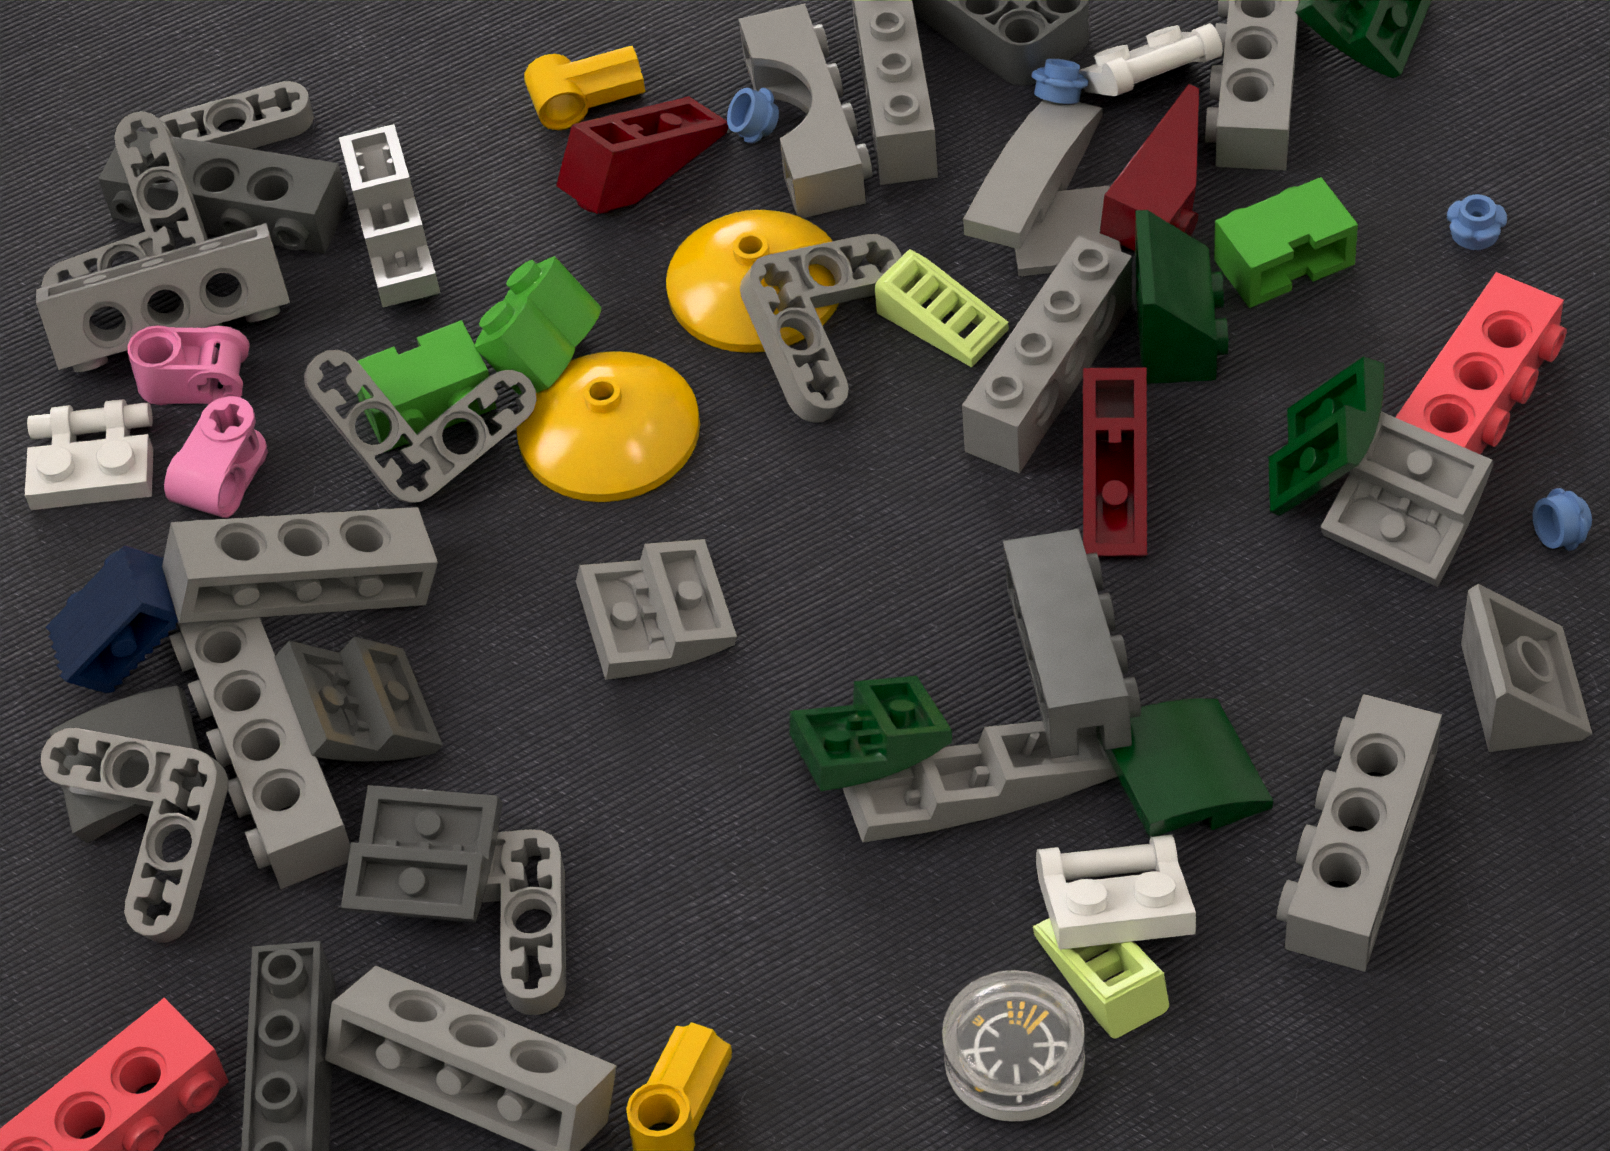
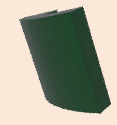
M1300 0L1295 13L1323 39L1347 56L1390 78H1395L1403 72L1432 0Z
M1363 356L1287 408L1288 444L1268 457L1270 513L1281 516L1359 465L1374 438L1380 418L1384 392V363Z
M917 676L854 681L853 705L790 711L789 735L820 791L851 787L893 775L929 758L952 743V729Z
M1182 699L1142 706L1141 716L1130 718L1132 746L1105 750L1099 726H1096V736L1149 838L1206 819L1211 830L1273 808L1272 797L1218 699Z

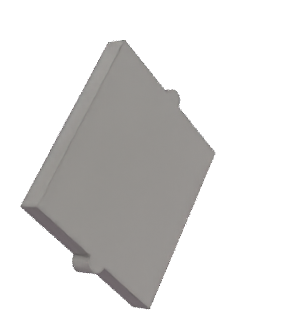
M1110 186L1057 191L1043 222L1034 221L1021 249L1014 248L1018 276L1052 273L1077 236L1121 252L1118 240L1099 233L1104 194Z

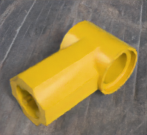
M633 46L571 62L564 55L547 54L535 59L524 72V81L542 125L552 130L568 129L572 124L579 123L584 119L588 108L645 92L644 79Z
M692 1022L688 1026L675 1027L648 1082L636 1089L629 1098L626 1111L633 1151L694 1150V1132L732 1058L731 1045L718 1037L713 1029ZM659 1123L673 1124V1126L666 1130L655 1131L648 1129Z

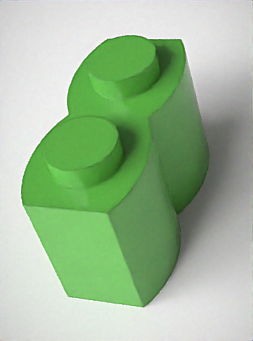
M555 256L537 264L533 260L527 261L512 273L506 283L510 290L504 300L495 304L481 318L479 326L483 330L474 346L497 372L514 370L523 373L531 380L536 393L548 389L559 378L571 361L575 347L589 333L601 312V306ZM516 384L511 386L518 395L522 393Z

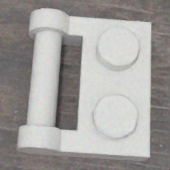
M1210 23L1193 29L1192 32H1181L1180 27L1176 25L1148 34L1146 36L1148 44L1129 51L1128 45H1121L1099 52L1094 56L1097 64L1079 70V73L1088 79L1089 82L1088 87L1084 88L1085 92L1117 96L1133 90L1135 83L1190 62L1204 63L1220 57L1223 53L1220 36L1216 28Z
M1172 835L1153 836L1150 838L1149 844L1062 854L1058 847L1037 849L1036 865L1038 880L1059 950L1195 934L1196 911L1178 863L1176 844ZM1145 872V873H1142V874H1140V875H1132V876H1124V877H1115V878H1106V879H1097V880H1093V879H1082V878H1091V877H1100V876H1109V875H1118V874ZM1080 879L1074 882L1066 883V880Z

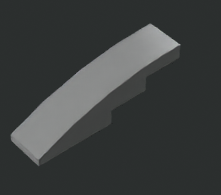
M1043 99L1008 141L983 181L963 218L964 235L1021 249L1034 221L1043 222L1057 191L1067 190L1103 116V108L1081 102L1063 104Z
M395 125L339 137L382 307L439 294L440 289Z
M1036 721L985 727L979 742L976 744L944 747L912 767L878 780L843 788L863 843L927 833L994 818L1064 797L1118 776L1096 736V726L1077 729L1078 755L1052 759L1043 722Z

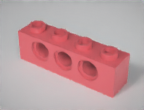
M1496 272L1395 418L1480 455L1487 444L1493 447L1497 446L1509 424L1510 410L1516 402L1526 403L1536 385L1539 375L1538 368L1544 360L1553 362L1563 346L1567 329L1560 326L1564 300Z
M163 998L0 1128V1151H153L161 1143L164 1135L190 1113L199 1112L211 1104L219 1090L229 1081L212 1045ZM150 1083H157L151 1090L136 1094L141 1087ZM102 1127L92 1137L80 1139L90 1129Z

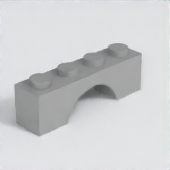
M805 3L740 18L739 25L743 57L754 90L759 92L761 88L769 89L773 93L774 99L790 103L807 114L800 125L779 138L784 179L796 215L806 218L865 204L864 179L872 177L871 161L865 143L855 145L853 137L858 136V130L851 103H840L839 97H843V86L837 64H826L825 58L829 57V48L823 25H812Z

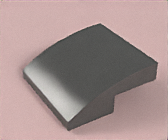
M354 636L340 653L288 641L274 657L312 756L344 761H390L434 754L443 746L403 648Z
M179 686L155 689L113 701L70 719L50 730V735L52 736L65 728H79L199 750L185 691ZM81 751L76 756H66L63 762V766L69 770L72 769L73 765L93 767L99 772L101 768V762L94 761ZM135 755L123 764L120 770V781L123 787H135L145 780L149 772V762L145 755ZM198 772L195 777H185L182 787L191 793L193 787H204L207 778ZM63 789L72 834L87 844L141 813L149 818L151 807L76 794ZM175 807L173 813L179 811L180 808Z
M368 785L359 843L351 842L341 909L349 912L476 923L486 891L503 806L500 798L495 795Z

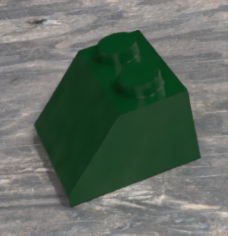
M1136 210L1135 294L1141 368L1146 367L1147 384L1216 380L1217 355H1228L1227 319H1215L1214 310L1224 307L1222 272H1211L1209 248L1149 210Z

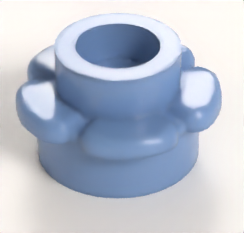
M1047 59L1045 67H1040L1032 72V78L1036 80L1034 94L1041 99L1056 103H1078L1082 88L1088 87L1089 82L1088 79L1079 73V64L1064 59Z
M750 88L739 90L728 108L727 124L729 129L744 137V141L747 143H756L763 136L771 134L779 118L778 107L773 103V93L766 88H761L759 92Z
M1475 194L1467 196L1462 201H1455L1447 211V220L1451 222V235L1458 245L1471 250H1482L1492 246L1498 240L1501 233L1500 228L1504 227L1507 223V214L1501 205H1495L1491 198Z
M1556 488L1546 498L1538 500L1535 504L1533 524L1538 538L1545 546L1552 549L1565 546L1570 551L1576 549L1578 544L1586 540L1587 533L1591 528L1592 516L1587 503L1572 491Z

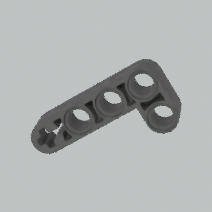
M912 0L914 14L917 18L1003 80L1013 85L1026 86L1035 84L1036 80L1032 78V72L1040 67H1045L1047 59L1070 60L1087 46L1090 38L1089 0Z

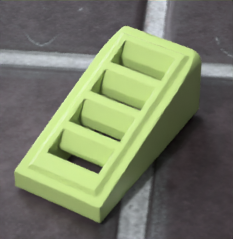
M911 249L876 282L877 314L970 367H973L1009 330L1008 321L934 263ZM928 299L933 300L926 309L922 307ZM950 311L954 312L955 314L946 324L941 321ZM970 322L977 325L965 339L959 336Z
M1050 918L1033 926L1036 939L1096 1021L1112 1038H1119L1168 1010L1169 1001L1164 972L1134 941L1059 950ZM1107 949L1109 950V951L1103 953L1102 955H1100V956H1098V957H1096V958H1094V959H1092V960H1090V961H1088V962L1085 963V961H1087V960H1089V959L1095 957L1096 955L1102 953L1103 951H1105V950H1107ZM1124 971L1123 973L1103 982L1104 980L1116 975L1117 973Z

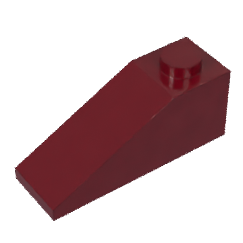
M1191 84L1187 85L1104 194L1100 234L1118 240L1120 245L1135 251V211L1149 210L1187 235L1192 236L1198 221V213L1193 212L1192 209L1197 176L1199 88Z
M688 96L572 124L556 186L576 199L577 204L581 208L596 214L607 213L616 208L635 204L725 135L728 131L727 121Z
M1146 367L1083 368V545L1086 554L1097 552L1098 557H1147Z

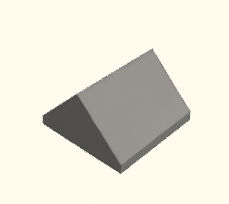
M1480 584L1469 589L1461 646L1488 751L1493 752L1582 741L1592 735L1563 626Z

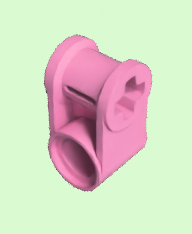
M158 325L146 327L138 331L129 341L127 346L128 356L138 392L144 400L151 404L209 405V403L218 398L227 396L241 398L243 381L239 376L241 363L248 357L250 343L247 337L236 329L226 326L175 328ZM217 343L220 344L219 350L215 347ZM219 382L223 385L221 389L218 388Z
M227 396L209 403L203 410L195 428L182 449L173 457L167 469L164 491L166 498L170 502L222 518H229L236 512L247 487L259 467L264 463L268 453L264 437L259 431L254 429L256 423L255 413L248 401L240 397Z

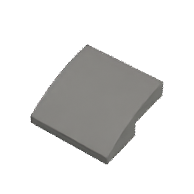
M1381 412L1374 438L1367 453L1359 465L1349 471L1350 474L1320 527L1323 536L1438 587L1479 503L1494 465L1493 460Z
M705 539L644 544L641 559L637 561L579 565L576 584L605 680L653 673L702 659L735 645L737 635Z

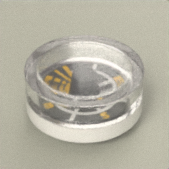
M1007 970L991 973L980 977L961 990L953 999L946 1012L942 1029L946 1074L958 1097L976 1112L1002 1121L1032 1120L1047 1115L1059 1108L1071 1097L1078 1087L1085 1065L1083 1018L1071 995L1053 980L1028 971Z

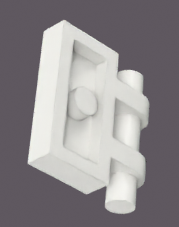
M124 399L105 401L104 408L73 411L70 405L52 407L50 414L28 416L27 425L31 440L52 438V445L29 447L27 449L25 497L31 510L152 497L153 447L149 435L130 436V429L150 427L153 425L152 409L149 402L127 405ZM106 432V439L76 442L77 435Z

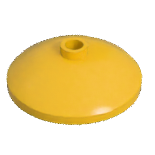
M747 210L715 219L688 236L678 247L670 261L667 270L666 289L671 310L677 321L687 332L708 345L734 352H765L743 303L740 293L741 280L758 258L774 253L832 242V239L810 221L780 211ZM819 264L809 265V273L818 284L823 286L835 285V279L830 270ZM763 278L760 283L763 287H767L768 284ZM769 286L775 289L777 295L781 291L778 286ZM839 303L815 308L822 326L833 315ZM777 308L773 312L775 315L779 313ZM791 327L780 329L781 338L788 346L805 339L803 334L797 329Z
M610 351L585 355L571 360L563 373L548 389L536 393L537 401L533 412L524 422L517 426V439L522 458L530 472L542 484L561 495L573 499L590 502H611L645 494L671 479L685 465L694 451L699 436L700 418L697 401L692 389L686 380L673 368L646 355Z

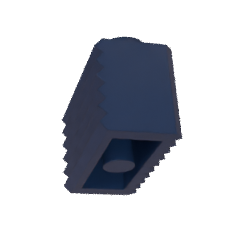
M124 545L119 551L107 557L102 569L80 591L75 592L68 598L66 606L45 627L51 633L48 638L54 642L51 647L57 652L54 655L59 661L56 666L62 671L59 676L65 682L106 694L114 692V686L123 684L122 678L130 676L129 670L138 668L137 662L145 661V655L153 653L152 647L161 645L160 639L169 637L168 631L177 629L176 623L179 622L162 568L163 557Z

